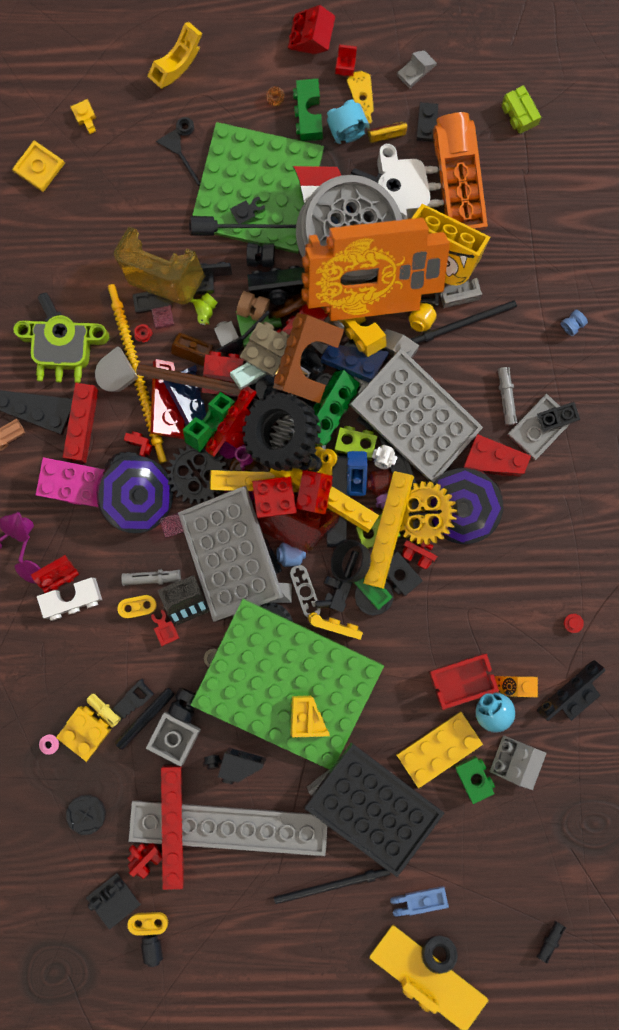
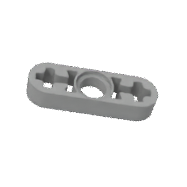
M302 565L294 566L291 569L290 575L303 613L308 617L310 614L306 612L309 609L308 603L303 605L302 601L310 600L312 597H314L315 601L318 600L307 569ZM297 568L305 572L302 574L303 581L308 579V583H302L298 587L296 582H300L299 578L294 577ZM303 586L311 589L309 597H302L300 595V589ZM311 601L313 607H315V601ZM317 608L315 611L318 615L320 614V608Z

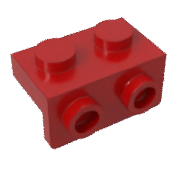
M303 470L296 509L325 514L332 487V476Z

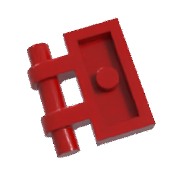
M66 555L31 574L35 583L43 589L44 593L58 590L59 586L66 582H72L73 578L80 575Z

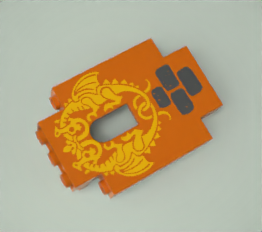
M424 218L330 228L329 236L326 238L327 245L321 246L317 235H309V244H306L305 256L302 257L303 268L305 269V273H302V282L305 285V289H302V299L306 301L308 308L324 307L325 314L329 315L330 321L420 310L422 294L444 291L450 242L444 232L428 234L429 228ZM378 268L377 282L356 285H343L340 282L341 277L347 272Z

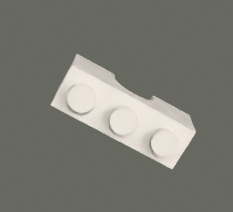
M89 578L74 583L76 594L69 602H65L62 599L58 590L37 596L43 618H50V621L62 618L61 614L68 612L70 615L79 612L81 607L87 606V608L97 606L98 601H101L102 597L96 578Z

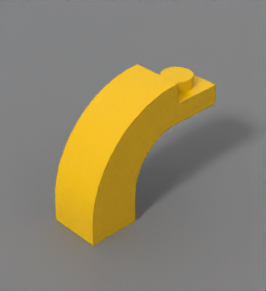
M190 22L184 23L179 38L172 50L163 58L153 61L147 77L160 88L168 86L177 80L196 57L200 49L197 45L202 33Z

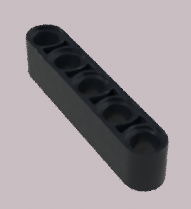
M337 455V463L332 467V487L347 495V455ZM327 508V548H336L342 541L346 540L347 520Z

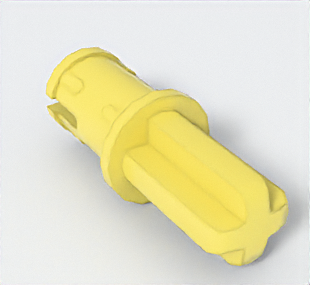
M91 694L87 698V703L98 713L97 716H101L112 728L119 723L121 718L109 708V704L102 702L95 694Z

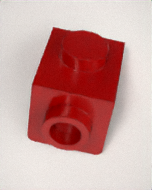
M339 45L335 74L342 76L354 75L357 54L356 46Z
M132 431L131 434H125L124 441L126 443L141 447L140 456L146 457L150 455L152 445L149 439L144 438L143 434Z

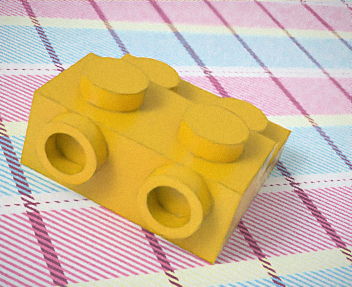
M80 706L66 722L67 724L56 738L87 762L112 729L108 728L109 724L104 719L96 718L93 715L94 712L89 707Z

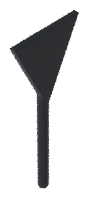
M175 129L158 139L157 143L180 156L195 182L200 186L199 179L182 154L180 134Z
M266 311L244 335L218 348L217 351L228 355L229 353L239 354L244 339L255 329L258 322L261 323L269 315V311Z

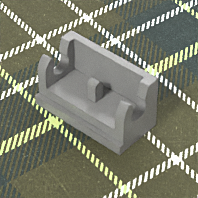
M477 278L461 285L446 286L443 292H439L443 309L477 301L482 296Z

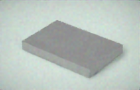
M547 394L507 434L534 461L570 425L543 432L537 414L554 407H560Z

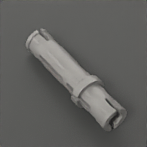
M503 367L497 370L500 383L498 388L501 390L505 425L517 424L513 398L514 384L511 382L510 367Z
M160 569L157 572L122 573L121 579L123 586L151 583L163 585L168 582H181L180 570L163 571Z

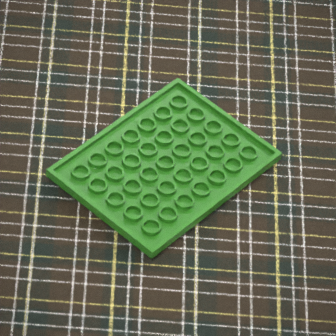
M242 598L191 702V706L331 770L338 761L384 665ZM292 696L313 697L323 722L329 731V736L291 737Z

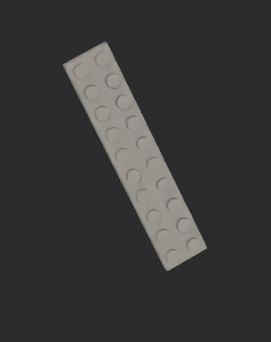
M132 801L129 842L162 844L161 802ZM182 804L183 846L325 856L327 825L311 813Z

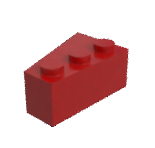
M477 434L463 467L475 468L486 474L520 477L525 473L531 456Z

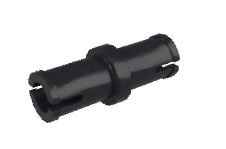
M554 921L548 936H545L543 939L545 942L536 956L547 964L549 963L548 961L555 948L559 947L558 942L566 929L565 926Z

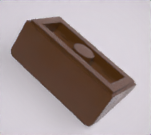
M179 332L172 343L171 354L204 366L205 354L209 355L214 345Z

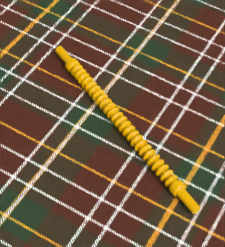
M115 284L108 285V290L112 300V310L115 311L114 315L117 316L115 318L118 321L116 325L120 326L118 330L121 331L119 335L122 336L121 340L124 341L122 345L125 346L124 350L127 351L125 355L128 356L127 359L136 373L140 361L137 360L138 356L135 355L137 351L134 350L135 346L132 345L134 341L131 340L132 336L129 335L131 331L128 330L129 325H126L128 323L125 320L126 315H123L125 313L122 310L123 303L119 301ZM137 375L138 379L135 380L136 383L134 385L137 386L136 391H139L137 396H140L139 401L142 402L140 406H143L142 411L145 412L143 416L146 417L145 421L148 422L146 426L149 427L148 432H150V404L152 402L149 401L150 396H147L149 392L146 391L147 386H144L146 381H143L144 376ZM150 434L149 436L152 437L151 444L155 446L159 463L167 462L162 447V437Z

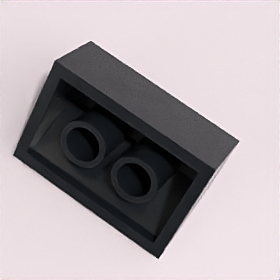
M290 266L284 270L273 268L268 272L253 271L251 274H247L249 292L255 294L256 298L262 296L268 299L269 292L276 288L286 291L288 297L301 293L302 289H305V285L302 282L304 268Z
M229 747L224 753L218 777L222 778V782L227 784L238 783L262 769L266 762V757Z

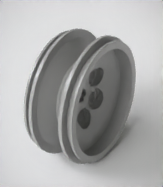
M343 175L332 178L321 184L306 200L300 210L296 223V241L302 257L305 256L306 244H309V235H317L321 246L327 245L326 238L329 236L330 228L402 220L398 205L385 188L369 178L357 175ZM347 205L353 208V213H349L346 210ZM364 214L370 217V222L364 220ZM335 216L338 219V224H334L330 217ZM378 268L347 272L341 277L340 282L343 285L364 283L378 275Z

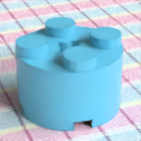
M352 99L346 101L343 106L331 109L327 113V123L337 144H341V141L344 140L346 143L353 142L365 134L364 130L366 128L368 130L370 128L361 105L355 103Z

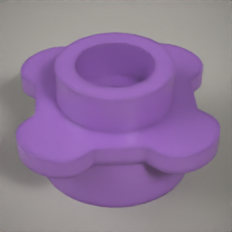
M388 493L376 498L377 508L381 507V509H384Z

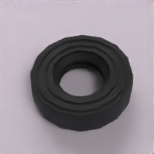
M439 935L431 937L425 942L422 947L421 956L427 969L433 973L442 974L454 968L458 954L454 943L447 937ZM438 946L442 947L446 952V959L442 963L436 962L433 958V950Z

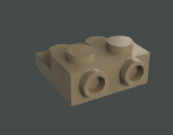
M258 322L240 358L274 377L280 367V360L284 355L287 346L286 342L290 335L283 331L279 334L273 330L274 326L268 322L263 324Z

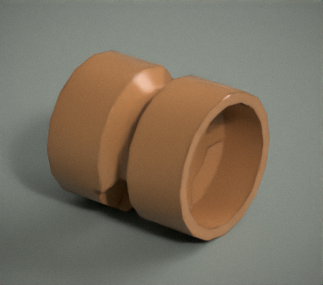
M243 291L236 314L245 318L251 316L252 320L257 321L268 311L270 299L262 296L256 298L255 294Z

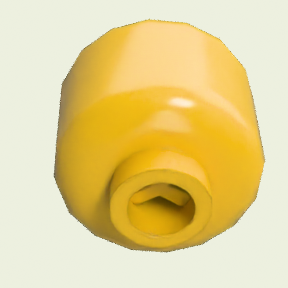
M420 303V310L412 311L409 315L410 325L418 332L427 331L433 325L437 314L432 305Z

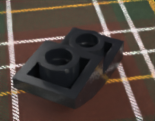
M575 402L557 408L554 407L537 414L543 432L581 420Z

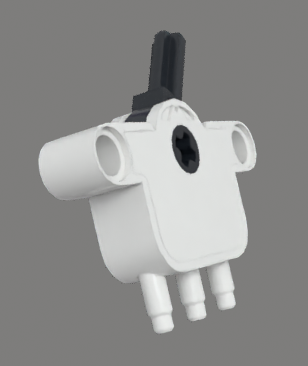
M384 144L380 148L377 159L379 169L377 177L356 168L351 171L350 175L369 178L385 188L398 205L402 220L412 218L421 204L430 208L444 205V200H430L429 191L441 189V183H428L426 175L438 172V167L424 166L418 159L398 160L396 149L391 144Z

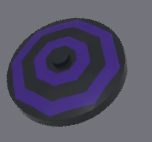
M128 456L118 459L105 469L99 479L96 491L98 508L104 519L118 530L128 533L150 531L163 522L171 509L173 502V492H171V489L173 487L168 485V482L171 480L167 477V472L152 459L142 456Z
M459 467L446 471L434 481L433 485H441L440 490L443 488L447 489L445 495L451 494L452 497L449 501L456 503L451 507L457 510V512L452 513V516L456 517L457 520H451L450 523L454 527L447 528L450 534L443 533L444 539L457 544H473L484 540L495 531L502 518L504 504L500 488L489 475L475 468ZM435 497L431 500L432 508L437 505V498ZM426 510V511H427V514H440V513H442L441 510H438V511H428V510ZM437 517L432 520L433 527H436L439 524Z

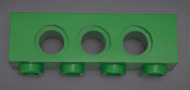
M345 370L334 372L324 389L320 403L316 402L313 407L315 415L318 416L320 421L317 425L321 427L320 423L322 422L323 424L321 433L318 434V437L321 439L320 444H316L317 447L324 446L330 441L331 433L338 427L339 419L348 410L349 402L358 392L357 389L360 383Z

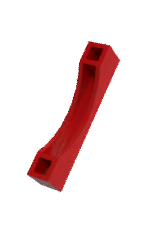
M177 764L163 765L161 767L163 890L183 889L182 833L183 771L182 766Z

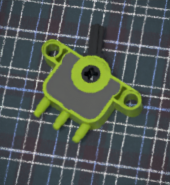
M41 293L38 296V300L47 316L46 322L19 321L14 325V333L23 342H31V357L37 364L36 376L38 382L43 381L44 369H56V382H62L63 369L74 370V382L80 383L82 369L89 363L90 345L106 344L109 340V333L101 324L73 323L71 319L63 316L60 311L57 312L48 293ZM24 328H28V332L25 335H21V331ZM98 331H103L102 337L95 338Z

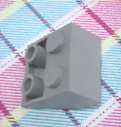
M503 735L489 772L519 786L533 790L546 752Z

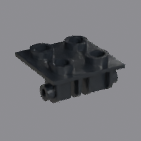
M118 873L86 897L89 902L88 908L91 911H96L109 930L141 905Z

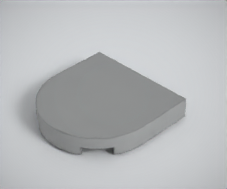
M118 346L99 361L95 370V378L98 385L109 392H119L138 379L122 349Z

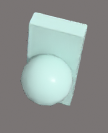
M248 362L230 372V376L240 390L248 385L256 384L260 378L267 375V373Z

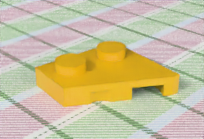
M292 696L291 737L329 736V731L312 696Z

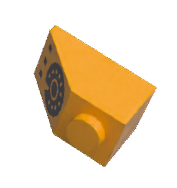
M495 676L499 692L496 693L511 697H538V677Z

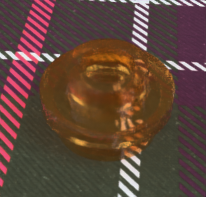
M274 86L267 91L266 99L269 104L277 106L284 101L285 95L281 88ZM274 95L279 96L277 99L272 98Z

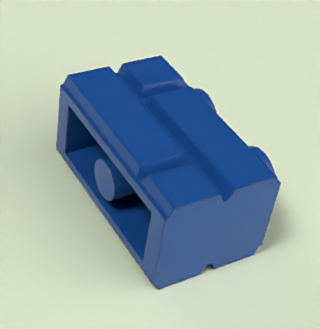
M349 451L347 453V495L364 496L366 495L367 452Z

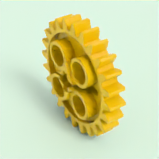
M422 481L419 487L418 484L414 483V489L411 488L400 532L406 531L404 537L408 538L411 536V542L417 539V544H422L424 540V543L429 545L430 539L433 543H437V537L443 540V533L450 534L447 528L454 527L450 522L451 520H457L456 517L452 516V513L457 512V510L452 509L451 506L456 503L449 501L452 495H445L447 489L443 488L440 490L441 485L439 484L434 486L433 482H429L426 485ZM436 497L438 503L432 508L431 500ZM417 499L419 506L413 509L412 503ZM426 510L442 511V513L440 514H426L425 516H409V513L412 512H425ZM437 517L439 524L433 527L432 520ZM418 518L420 520V525L418 528L415 529L413 526V522L415 519Z

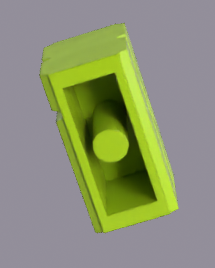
M521 86L504 95L502 109L506 114H509L513 129L518 130L519 134L540 123L542 117L525 86Z

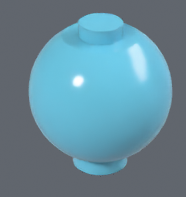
M485 694L477 703L476 718L479 724L487 731L502 732L512 725L515 719V707L512 701L504 694Z

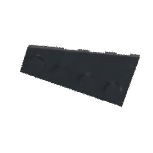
M0 390V411L63 435L70 417L73 399Z

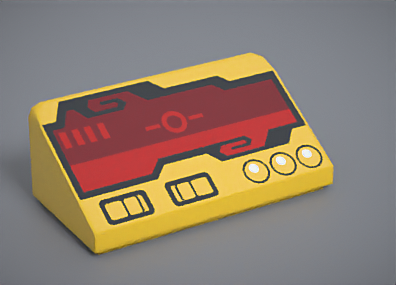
M398 122L369 129L370 143L405 135L407 124L405 122Z

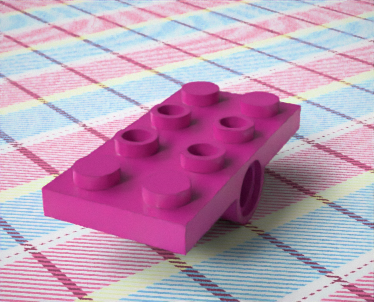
M43 457L35 496L98 508L96 499L97 485L105 470Z

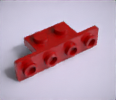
M248 386L240 391L235 404L229 408L227 416L218 425L216 433L208 440L205 448L206 452L215 457L225 441L235 448H239L244 444L243 436H245V433L242 432L243 426H246V421L244 420L246 415L249 416L251 413L246 408L254 398L256 391Z

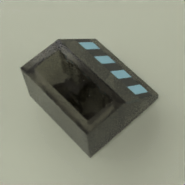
M195 575L158 590L164 608L174 627L210 612Z

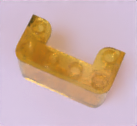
M128 227L114 250V257L127 282L130 285L178 304L190 302L205 277L195 251L186 249L185 254L178 256L174 253L169 261L143 251L141 240H138L139 233L137 229Z

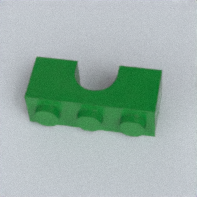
M318 79L296 80V88H293L294 100L297 99L298 105L294 106L295 117H299V123H296V134L300 135L301 141L323 140L321 114L314 115L307 111L310 106L320 105Z
M220 392L208 404L209 409L205 418L201 421L195 417L183 429L185 443L200 452L207 445L208 440L214 436L218 425L223 422L229 408L235 404V401Z

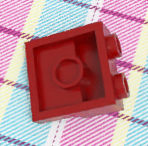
M210 351L209 355L205 354L203 377L235 383L230 376V372L242 366L243 360L240 359L239 354L229 353L228 357L221 356V352ZM202 388V393H220V391ZM222 392L223 394L228 396L238 397V395Z

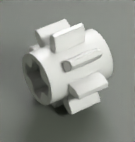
M387 445L378 447L372 455L374 464L381 469H388L391 465H395L397 459L394 456V449Z

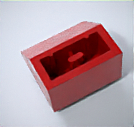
M321 5L296 13L293 18L288 48L311 54L328 51L335 15Z

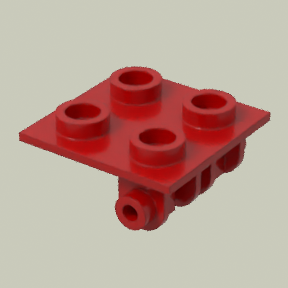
M291 476L252 481L257 518L296 514Z

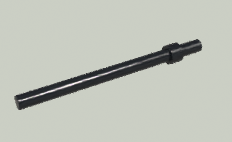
M516 301L507 302L432 331L430 329L423 331L421 335L410 338V340L416 344L432 341L434 337L516 308Z
M385 868L375 871L371 869L360 875L274 896L275 904H280L366 881L370 883L376 881L375 879L389 876L390 872Z

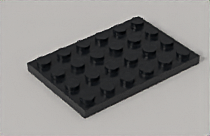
M352 742L303 806L304 809L396 877L400 875L445 814Z

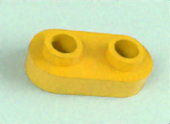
M143 595L122 600L118 604L117 609L119 615L123 618H133L153 613L156 610L157 602L152 596ZM146 601L150 602V607L148 609L144 607V603ZM127 605H130L132 608L130 612L125 610Z
M161 912L136 913L128 921V930L133 935L161 934L168 926V918ZM160 919L162 924L157 925L155 920ZM136 920H140L142 922V926H137L135 923Z

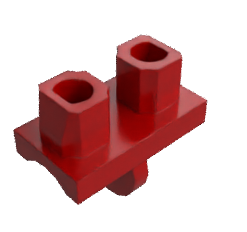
M406 540L401 555L404 559L411 561L415 553L420 555L421 558L417 566L424 570L432 562H435L437 556L424 549L425 547L432 550V544L427 545L423 540L419 547Z
M141 843L138 847L131 845L129 848L132 854L128 857L130 861L128 868L130 869L129 874L133 877L137 875L144 879L150 872V868L146 864L150 860L155 865L162 861V853L155 843H148L146 846Z

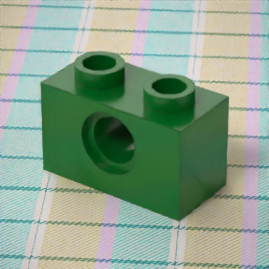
M474 755L454 765L472 804L494 794L492 790L495 788L490 776L486 777L484 773L486 767L482 759L478 760ZM479 774L480 781L476 784L471 783L472 775Z

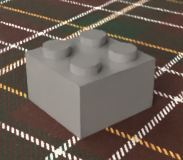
M166 711L163 713L146 749L182 766L201 728L179 720Z

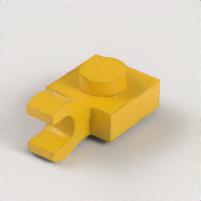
M88 99L71 106L79 126L85 123L89 134L96 132L91 121L96 116Z

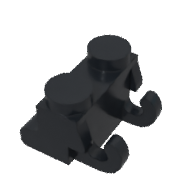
M312 346L304 349L300 359V366L311 372L308 379L315 381L324 373L327 365L321 363V358Z

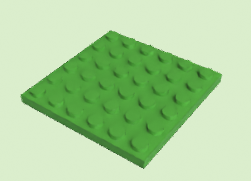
M216 122L192 216H213L218 224H237L230 209L247 200L248 204H251L254 198L260 197L261 202L257 203L256 206L261 207L265 205L266 210L262 213H254L256 219L247 224H296L304 202L300 183L292 166L320 167L324 146ZM218 228V231L214 232V235L245 242H259L260 245L275 243L276 249L299 254L296 228Z

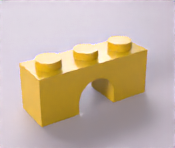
M365 317L339 320L345 326L344 329L347 337L350 340L353 339L357 349L360 352H364L367 357L387 346L386 334L376 322L364 327L360 326V324L365 322Z

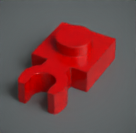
M161 610L162 618L160 620L156 618L155 614H152L151 618L158 624L154 631L161 646L180 639L172 621L166 622V612Z

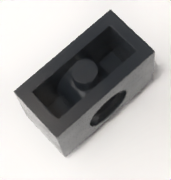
M398 551L392 556L386 581L390 580L394 584L392 589L399 596L401 594L406 596L423 580ZM401 570L404 572L405 577L402 581L395 579V571Z

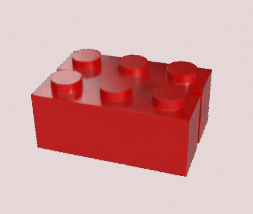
M487 653L428 671L433 687L435 689L438 688V691H435L441 709L444 710L481 698L485 694L499 692L494 674L486 673V671H492Z

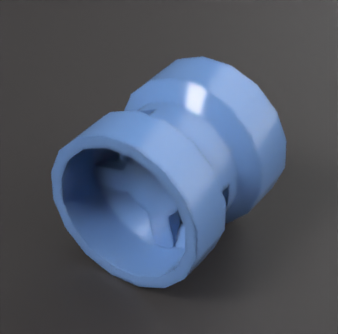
M575 309L569 318H565L561 322V326L567 334L574 336L580 327L583 328L588 321L583 313Z

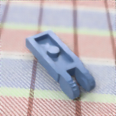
M444 886L406 893L405 895L395 896L390 899L392 904L407 902L408 908L395 909L393 911L394 916L415 915L449 907Z

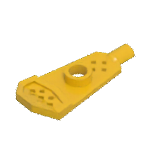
M363 71L354 72V75L349 76L347 79V83L355 103H359L363 107L368 123L371 124V113L374 111L370 74ZM364 95L366 100L362 101L359 97Z

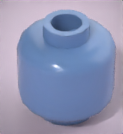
M297 541L283 542L276 550L277 561L284 567L299 566L302 560L306 558L305 548H302Z

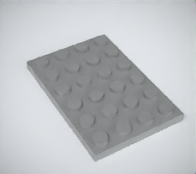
M402 348L395 353L349 404L425 478L433 483L483 428Z
M246 486L178 512L213 622L234 615L242 598L259 606L283 598Z

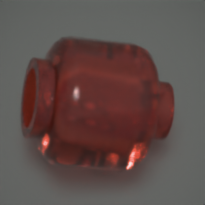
M387 469L372 471L369 479H367V489L372 490L374 495L388 493L393 473H390Z

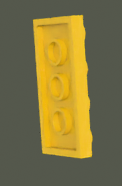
M460 711L396 755L419 789L481 747L483 743Z

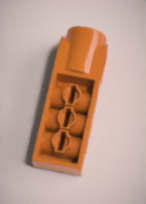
M466 112L443 115L436 119L437 125L433 128L435 153L438 158L445 215L477 231L485 230L488 224L474 121L470 120L469 113Z

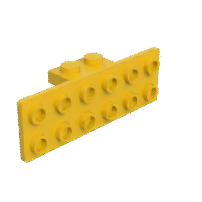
M392 925L370 954V959L401 982L403 993L408 998H415L419 1001V1006L426 1012L431 1011L436 1014L438 1011L461 1030H468L488 1002V998L452 970L447 973L437 974L427 969L422 961V947L396 926ZM433 956V958H434V960H435L436 962L442 963V962L439 961L436 957Z

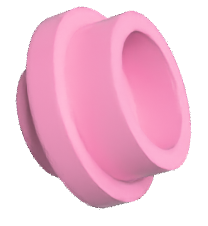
M45 735L39 742V748L44 754H53L59 748V740L54 735ZM47 741L52 743L51 748L46 747Z

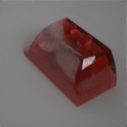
M294 494L295 507H296V503H297V498H298V496ZM254 500L253 508H254V511H255V514H256V517H257L256 505H255V500ZM296 509V514L257 518L261 532L308 553L322 540L326 532L339 521L340 515L326 509L325 514Z

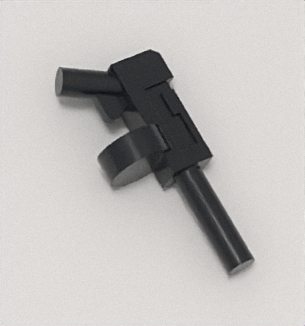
M354 550L351 552L344 571V575L348 579L351 577L359 556V552ZM326 576L323 584L333 588V594L327 593L324 600L315 601V608H330L337 612H343L346 606L345 600L353 582L340 581Z

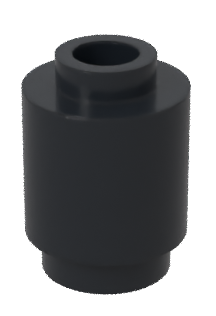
M158 935L142 937L141 951L143 963L148 964V967L158 966L160 961L163 960L161 941L158 939Z

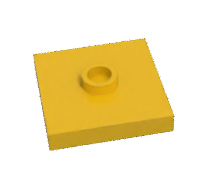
M33 141L12 170L44 192L65 162L36 141Z

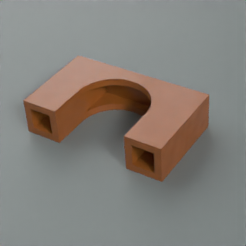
M297 313L293 320L290 336L286 342L287 346L284 355L280 360V367L275 376L273 388L320 403L326 385L310 380L303 374L300 366L301 355L309 344L316 341L338 348L344 329L309 315Z

